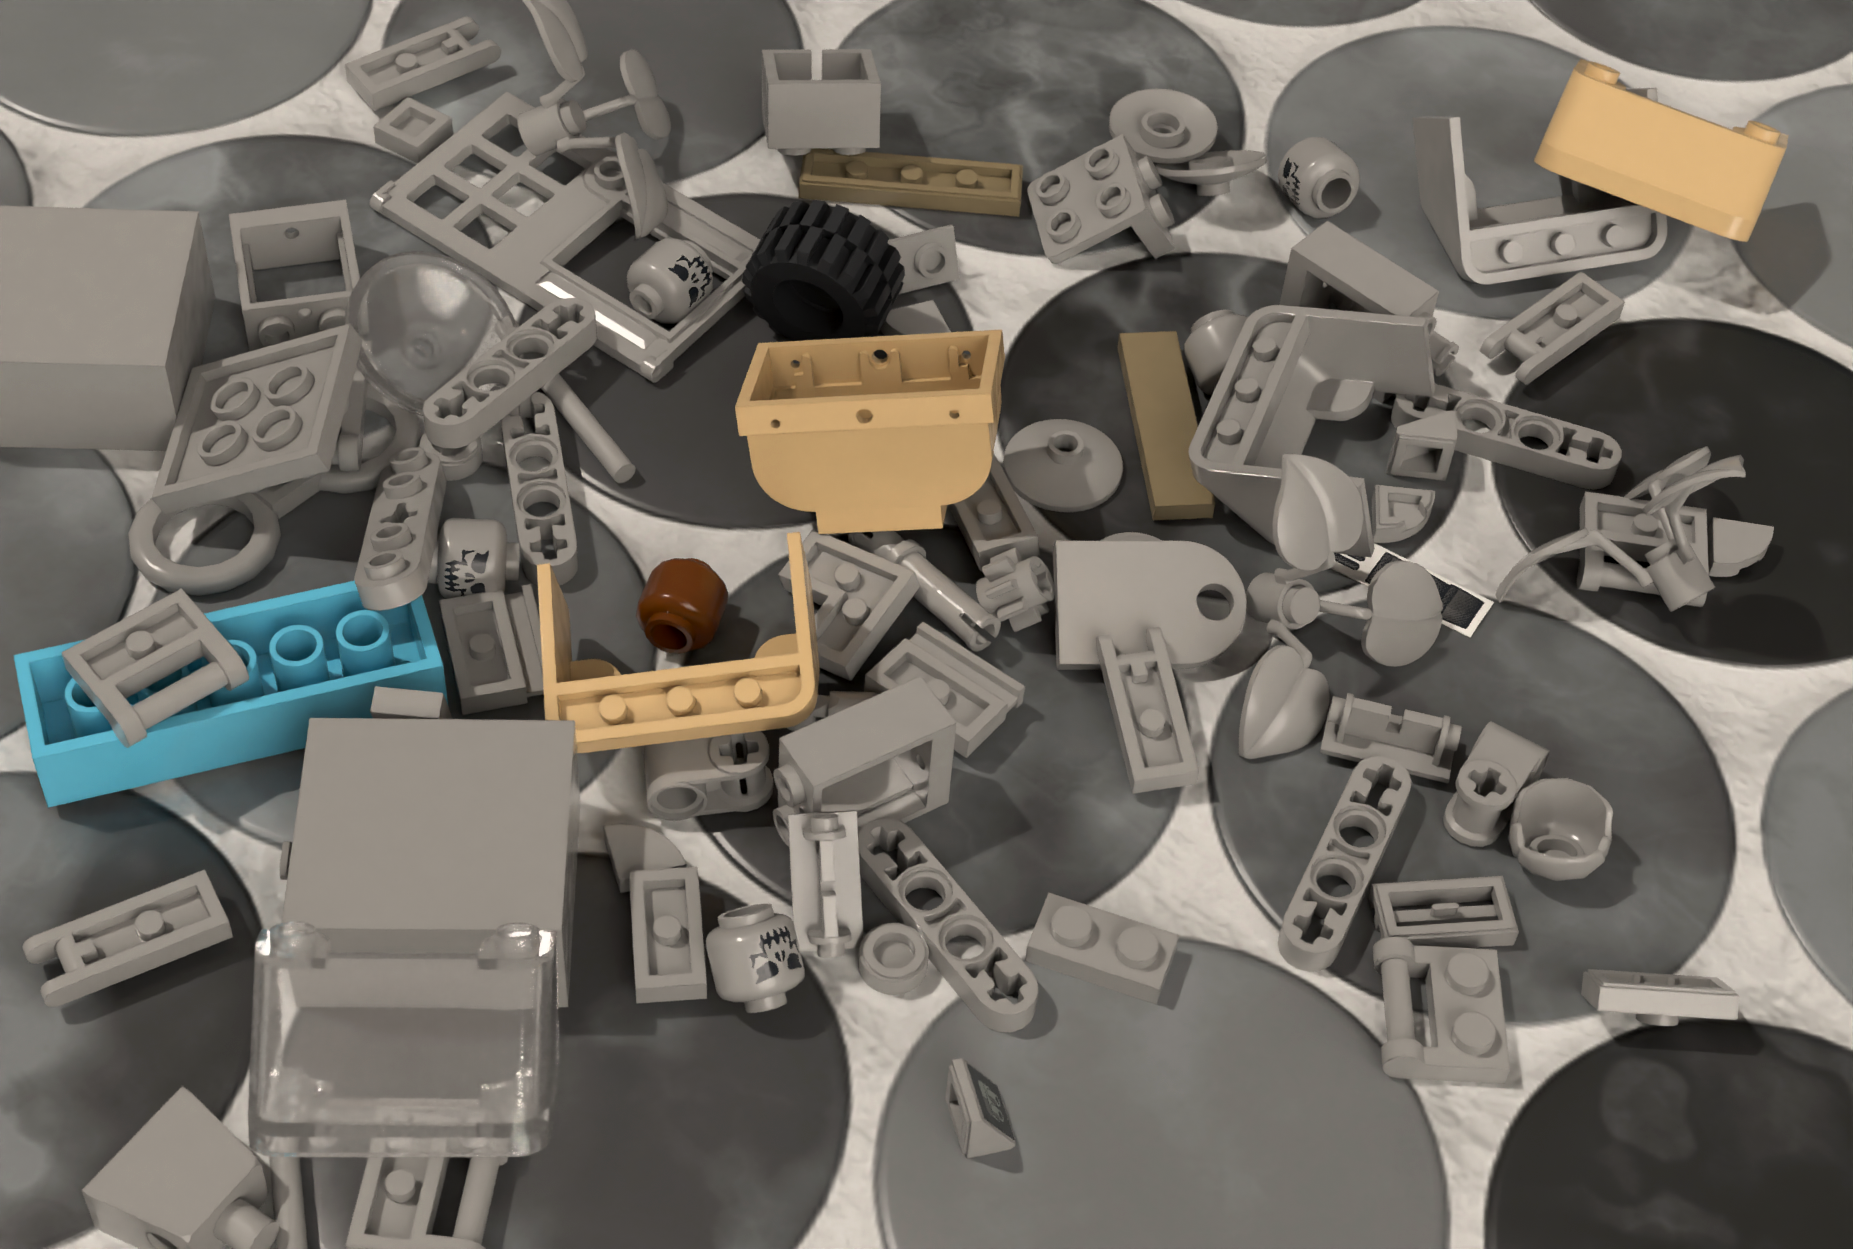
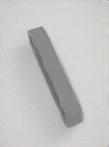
M562 298L549 303L429 396L423 405L424 426L428 440L442 448L467 446L590 349L597 339L596 311L593 305L579 298ZM530 352L545 354V356L537 359L518 358L521 354ZM490 383L506 385L503 389L495 391L478 389L480 386Z
M1435 384V391L1432 397L1396 393L1391 411V421L1396 429L1398 426L1444 411H1456L1457 443L1455 451L1581 488L1595 490L1611 484L1622 458V450L1618 442L1605 433ZM1419 407L1425 409V411H1417L1414 408ZM1471 419L1479 420L1488 425L1491 430L1485 433L1473 432L1467 429L1462 422ZM1526 436L1537 437L1543 440L1548 445V448L1542 450L1531 449L1525 446L1520 441V438ZM1561 448L1567 450L1566 455L1559 453ZM1586 458L1596 459L1597 463L1586 460Z
M535 392L500 420L502 441L524 575L532 583L538 585L537 565L550 563L558 584L563 585L571 580L578 571L577 539L554 406L551 399L546 395ZM523 418H533L536 434L524 436ZM531 457H541L550 462L548 467L540 471H527L519 466L522 461ZM538 502H549L558 507L555 513L545 517H536L526 512L529 506ZM553 538L556 558L551 560L544 559L541 540Z
M1370 756L1361 760L1354 768L1284 915L1277 944L1281 956L1296 969L1308 972L1321 971L1331 966L1339 954L1401 818L1410 793L1412 783L1410 774L1401 763L1393 758ZM1376 783H1379L1388 788L1383 792L1378 807L1375 809L1366 804L1370 790L1375 787ZM1352 826L1363 828L1372 835L1374 844L1368 847L1352 846L1344 841L1340 835V830ZM1325 875L1338 876L1347 881L1351 886L1352 892L1343 897L1330 896L1318 887L1316 880ZM1315 914L1320 918H1324L1320 937L1313 944L1301 940V937L1307 933Z
M877 818L861 827L858 832L860 876L900 924L912 927L925 939L929 950L928 959L981 1023L997 1032H1014L1023 1029L1031 1022L1036 1011L1038 982L1032 971L909 826L893 818ZM880 846L886 852L898 849L897 862L895 863L885 852L874 856V847ZM898 867L902 873L896 879ZM929 888L941 895L943 903L932 910H920L909 904L906 896L912 890ZM970 936L979 941L984 950L977 957L961 959L952 955L945 945L954 937ZM994 967L993 980H992L991 977L988 975V973H989V972L991 971V969ZM995 985L1005 995L1017 992L1019 994L1018 1002L1012 1004L1007 998H1002L995 1002L993 1000Z

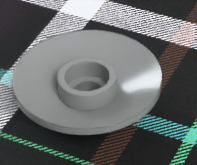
M1145 89L1130 93L1121 98L1110 112L1109 130L1112 138L1123 134L1140 159L1149 156L1152 162L1182 163L1196 159L1210 150L1217 136L1218 126L1212 111L1197 98L1175 90Z
M1259 151L1206 152L1202 156L1187 162L1157 163L1156 169L1159 175L1171 180L1196 184L1197 195L1215 196L1229 193V181L1254 172L1266 164L1267 158L1265 153Z
M1050 419L1033 423L1021 429L1012 437L1004 452L1003 470L1013 490L1027 502L1050 511L1079 512L1104 503L1116 492L1122 479L1123 461L1117 446L1100 430L1074 420Z

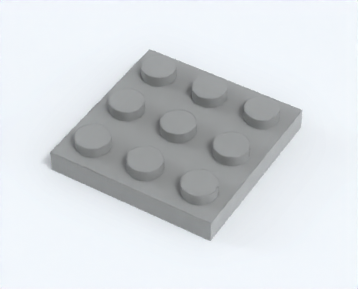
M351 323L192 368L151 497L164 514L192 507H202L214 501L245 493H255L267 487L301 478H312L330 470L363 342Z

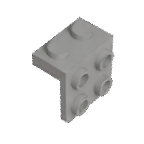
M1123 134L1032 181L1028 186L1027 192L1044 253L1052 263H1061L1130 226L1154 259L1175 249L1168 230V226L1174 224L1175 220L1164 197L1156 192V188L1163 185L1161 177L1150 157L1145 156L1140 159Z

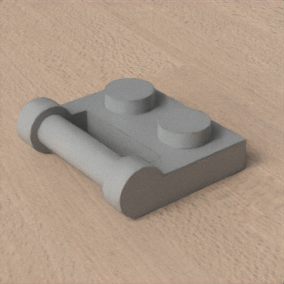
M1585 491L1580 505V529L1586 528L1587 531L1598 530L1633 560L1648 562L1645 557L1646 553L1669 541L1657 511L1649 516H1646L1643 508L1650 501L1634 498L1630 500L1627 497ZM1682 506L1679 510V515L1688 542L1709 576L1707 510ZM1588 546L1580 548L1577 589L1597 592L1601 586L1660 595L1654 583L1642 588L1636 577L1621 564L1604 562V556H1611L1600 547ZM1707 593L1685 605L1703 607Z
M182 588L61 652L68 673L108 720L117 738L127 748L145 739L148 728L222 687L231 691L249 680L248 671L241 657ZM203 656L210 663L133 706L126 700V698Z
M1387 937L1377 941L1373 945L1374 969L1382 974L1387 1042L1381 1047L1382 1069L1384 1073L1391 1077L1405 1079L1505 1084L1510 1072V1061L1497 950L1413 945L1410 940L1402 937ZM1410 977L1425 978L1431 1047H1425L1415 1040Z
M380 1112L345 1245L346 1249H486L481 1244L498 1168L508 1161L512 1143L511 1135L507 1131L491 1125ZM450 1155L464 1156L470 1160L453 1237L432 1235Z

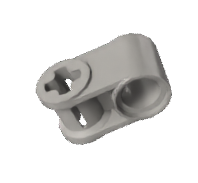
M1490 721L1477 739L1468 759L1460 768L1455 783L1457 791L1445 810L1443 816L1444 827L1450 836L1460 843L1474 847H1483L1496 841L1511 819L1517 794L1521 789L1539 780L1548 761L1550 750Z
M761 731L644 745L643 759L647 808L650 813L660 819L681 821L700 815L733 811L748 812L760 808L768 802L773 794L774 787L773 776L770 769L766 766L770 753L766 736ZM738 742L743 746L744 758H737L736 744ZM746 778V794L741 793L739 779Z

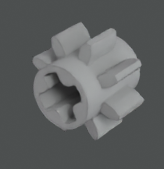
M1012 548L990 558V564L982 567L985 577L979 579L976 584L979 604L990 614L995 615L1000 622L1009 619L1014 632L1040 622L1041 615L1049 612L1046 602L1054 598L1055 586L1050 571L1039 557L1032 556L1022 561L1018 549Z

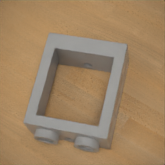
M346 200L229 214L241 307L249 351L351 323L361 338L369 337ZM288 228L297 229L295 232L292 233L286 232ZM340 259L346 291L258 302L254 270Z
M1329 221L1323 223L1291 248L1279 305L1328 309L1332 290L1335 288L1372 313L1427 318L1430 338L1437 322L1436 318L1433 317L1439 294V291ZM1375 391L1373 398L1384 403L1394 393Z
M922 676L779 738V768L774 770V780L778 789V808L773 810V819L780 837L787 846H789L788 814L857 810L859 832L860 828L871 820L893 818L906 823L949 802L956 721Z

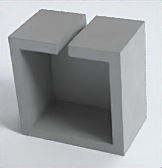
M822 49V80H812L811 50H762V117L768 149H778V152L782 154L798 156L808 154L811 148H833L834 152L843 155H858L864 153L866 148H880L881 82L871 49Z

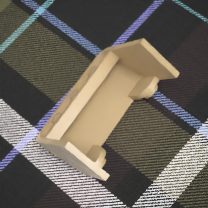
M1580 59L1571 73L1534 159L1535 163L1561 176L1720 236L1747 242L1786 151L1789 135L1752 120L1748 121L1746 128H1726L1626 90L1625 85L1617 81L1620 75L1619 71L1600 63Z
M800 532L787 533L796 633L776 636L766 641L758 649L755 658L621 675L615 666L604 660L572 661L568 605L551 564L537 565L545 720H575L577 753L787 728L806 720L813 712L817 703L820 665L811 577Z

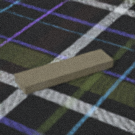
M811 148V151L803 155L799 198L1019 217L1023 165L875 152L843 155L834 152L833 149Z
M1177 331L1119 333L1117 349L1152 519L1212 518L1215 507L1214 496L1193 476L1188 454L1189 446L1198 425Z

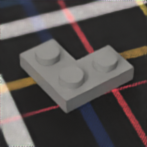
M812 529L802 543L811 577L813 602L821 605L815 614L820 668L851 681L919 589L920 584L915 571L827 534H818L817 530ZM788 561L778 576L783 588L792 593L790 563Z

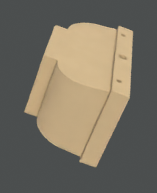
M1002 330L758 343L735 405L739 436H747L752 469L757 482L778 503L799 511L816 512L818 534L943 528L947 505L961 502L972 496L982 487L990 473L1001 411L1000 384L1005 361ZM876 350H883L887 353V357L879 359L874 355V352ZM963 351H969L970 354H965Z

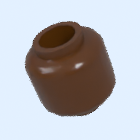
M674 558L661 562L652 570L638 601L636 617L641 629L645 632L646 638L652 645L668 653L682 654L702 649L713 640L725 612L729 594L724 581L704 561L695 558Z

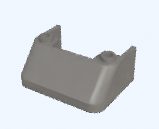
M1626 88L1629 92L1658 102L1657 88ZM1423 116L1413 118L1421 207L1455 270L1464 280L1483 285L1645 260L1653 257L1662 249L1667 237V217L1665 214L1572 180L1573 194L1477 209L1475 187L1464 170L1460 117Z
M1287 305L1266 306L1253 312L1246 319L1189 446L1188 454L1195 479L1263 538L1274 544L1273 515L1282 480V455L1289 453L1302 454L1316 419L1334 421L1352 419L1367 409L1375 391L1427 397L1433 396L1435 383L1427 318ZM1349 477L1358 488L1362 498V531L1354 546L1348 550L1334 553L1372 557L1375 548L1364 478Z

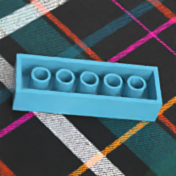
M355 581L204 613L241 657L248 671L249 680L231 691L222 687L146 730L147 737L128 748L120 742L108 720L65 668L61 652L84 640L13 655L32 759L48 808L303 749L306 747L309 718H373L370 710L375 686L439 692L444 694L448 704L444 667L422 595L416 600L397 608L382 611L368 610L362 605ZM203 656L126 698V700L133 706L210 663Z

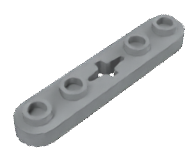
M408 448L393 454L388 460L390 465L383 468L380 473L354 577L362 605L368 610L382 611L406 605L421 596L427 588L447 480L439 456L433 453H425L423 448Z

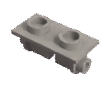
M952 224L888 240L887 243L897 248L901 256L899 263L905 269V276L902 280L904 284L899 294L959 279L954 226Z
M1347 693L1346 699L1333 696L1329 706L1320 753L1360 762L1370 756H1385L1401 763L1411 775L1445 783L1449 782L1454 751L1457 750L1462 726L1450 723V716L1443 715V718L1405 709L1402 717L1391 714L1392 706L1355 698L1354 694Z
M857 810L788 814L793 923L800 952L817 951V956L823 958L844 956L845 949L860 948L863 939Z

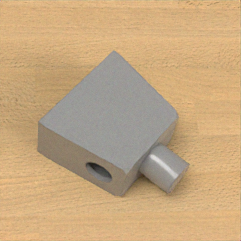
M183 1086L81 1190L94 1226L103 1233L139 1249H223L225 1245L232 1249H270L279 1232V1224L259 1210L269 1194L261 1163L197 1097Z

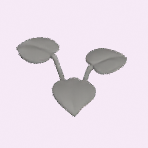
M522 0L536 22L541 38L556 70L565 79L552 92L540 96L541 106L519 114L518 128L525 146L535 156L554 149H558L560 153L571 149L616 148L632 209L635 240L646 237L664 221L668 212L665 189L651 155L645 149H638L635 139L627 133L619 134L616 137L579 138V135L586 131V121L634 105L639 124L646 135L655 140L668 136L671 131V120L664 101L658 96V86L652 70L638 51L631 49L623 52L620 56V70L630 95L582 111L580 105L575 100L566 101L562 98L585 76V70L581 62L586 60L588 56L583 32L573 9L566 0Z
M1706 446L1682 456L1665 469L1647 477L1624 496L1631 500L1650 493L1652 500L1646 504L1643 511L1646 516L1657 511L1669 540L1645 554L1650 564L1649 567L1644 569L1598 530L1587 531L1586 528L1551 540L1529 552L1511 569L1500 583L1495 593L1496 598L1501 603L1510 587L1529 567L1557 554L1588 546H1598L1632 573L1642 588L1654 583L1670 612L1714 589L1715 586L1688 542L1679 510L1689 494L1718 479L1746 477L1743 457L1736 455L1707 465L1711 451Z
M1291 453L1282 455V480L1274 507L1273 538L1277 553L1284 562L1293 568L1289 570L1277 568L1275 573L1265 572L1259 574L1251 581L1246 592V607L1252 618L1268 623L1267 632L1277 635L1287 645H1276L1267 651L1258 661L1250 677L1239 728V756L1247 759H1256L1298 750L1309 744L1317 736L1326 720L1329 709V686L1327 680L1321 672L1308 668L1312 661V653L1288 628L1299 629L1304 627L1317 617L1318 612L1367 620L1361 638L1363 652L1374 662L1397 667L1410 664L1422 657L1434 644L1442 624L1441 611L1443 604L1436 583L1430 573L1417 563L1394 561L1382 567L1370 582L1367 592L1368 608L1320 600L1313 586L1308 581L1300 579L1332 568L1335 564L1334 552L1345 551L1354 546L1360 537L1363 525L1362 498L1354 482L1335 465L1316 457Z

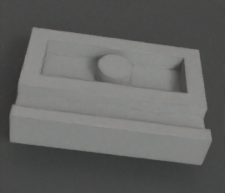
M531 584L523 585L522 592L504 595L503 589H500L496 592H482L439 600L442 625L463 715L528 703L527 697L544 694L540 618Z
M925 622L917 626V632L911 639L904 638L865 675L864 692L878 694L922 676L956 721L954 750L966 758L1005 721L1006 713L1013 707L1018 708L1023 703L1025 691L1024 685Z

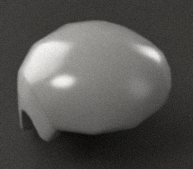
M1569 778L1540 779L1520 790L1515 798L1509 825V842L1513 856L1518 858L1521 866L1534 875L1554 881L1584 879L1603 864L1605 857L1608 855L1612 841L1613 810L1610 803L1592 786Z

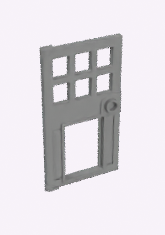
M507 91L397 181H388L372 195L370 207L373 210L389 218L537 311H540L549 303L562 298H579L593 305L596 311L597 339L593 345L653 383L658 382L674 367L673 361L745 296L744 289L746 285L742 283L743 273L746 269L745 266L760 242V239L663 183L667 196L668 212L664 221L649 234L659 240L669 237L697 244L709 257L712 271L727 279L672 330L667 331L563 267L619 217L634 224L628 191L617 153L605 148L571 149L560 153L586 168L567 185H562L535 169L554 152H559L558 149L538 156L533 155L527 149L520 156L515 157L488 141L508 124L518 128L519 114L535 108ZM471 154L478 156L501 170L481 188L476 187L452 172L456 166ZM519 182L549 199L529 217L524 216L498 200ZM433 185L441 187L464 201L444 219H439L413 203ZM480 214L487 215L511 230L507 236L491 249L461 232L463 228Z

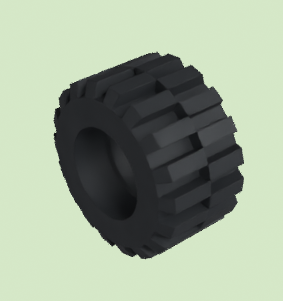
M803 200L793 202L790 208L784 206L780 209L769 224L745 266L746 269L742 277V283L746 285L744 293L746 299L754 304L753 311L757 316L766 320L769 323L768 327L777 334L787 337L789 341L876 337L904 284L902 280L905 276V269L899 263L901 256L896 247L887 243L889 237L882 230H877L871 226V221L861 214L858 217L850 213L849 208L838 204L832 207L825 201L813 200L811 205Z

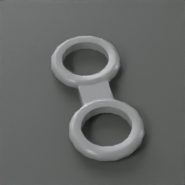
M368 383L366 410H371L385 417L395 428L396 432L392 443L379 456L361 463L360 471H340L339 465H331L329 471L320 473L312 478H301L267 487L255 493H245L207 504L231 507L246 515L254 525V531L249 543L236 556L219 564L202 567L177 564L164 557L157 549L155 542L161 528L173 516L187 509L164 514L151 498L138 510L128 533L132 561L148 581L173 593L181 588L186 594L195 596L227 592L254 579L272 561L281 539L279 524L281 517L319 491L347 494L376 488L380 473L383 468L390 465L388 460L393 454L404 449L419 447L422 435L417 413L401 395L381 385Z

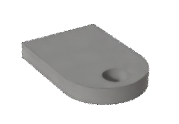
M1055 541L1053 572L1057 670H1101L1096 648V637L1101 635H1111L1116 656L1148 651L1146 630L1160 627L1162 630L1172 669L1198 668L1219 658L1235 641L1242 629L1246 616L1247 602L1241 578L1233 565L1224 556L1206 545L1191 541ZM1205 590L1220 592L1229 603V615L1222 620H1210L1204 617L1197 607V595Z

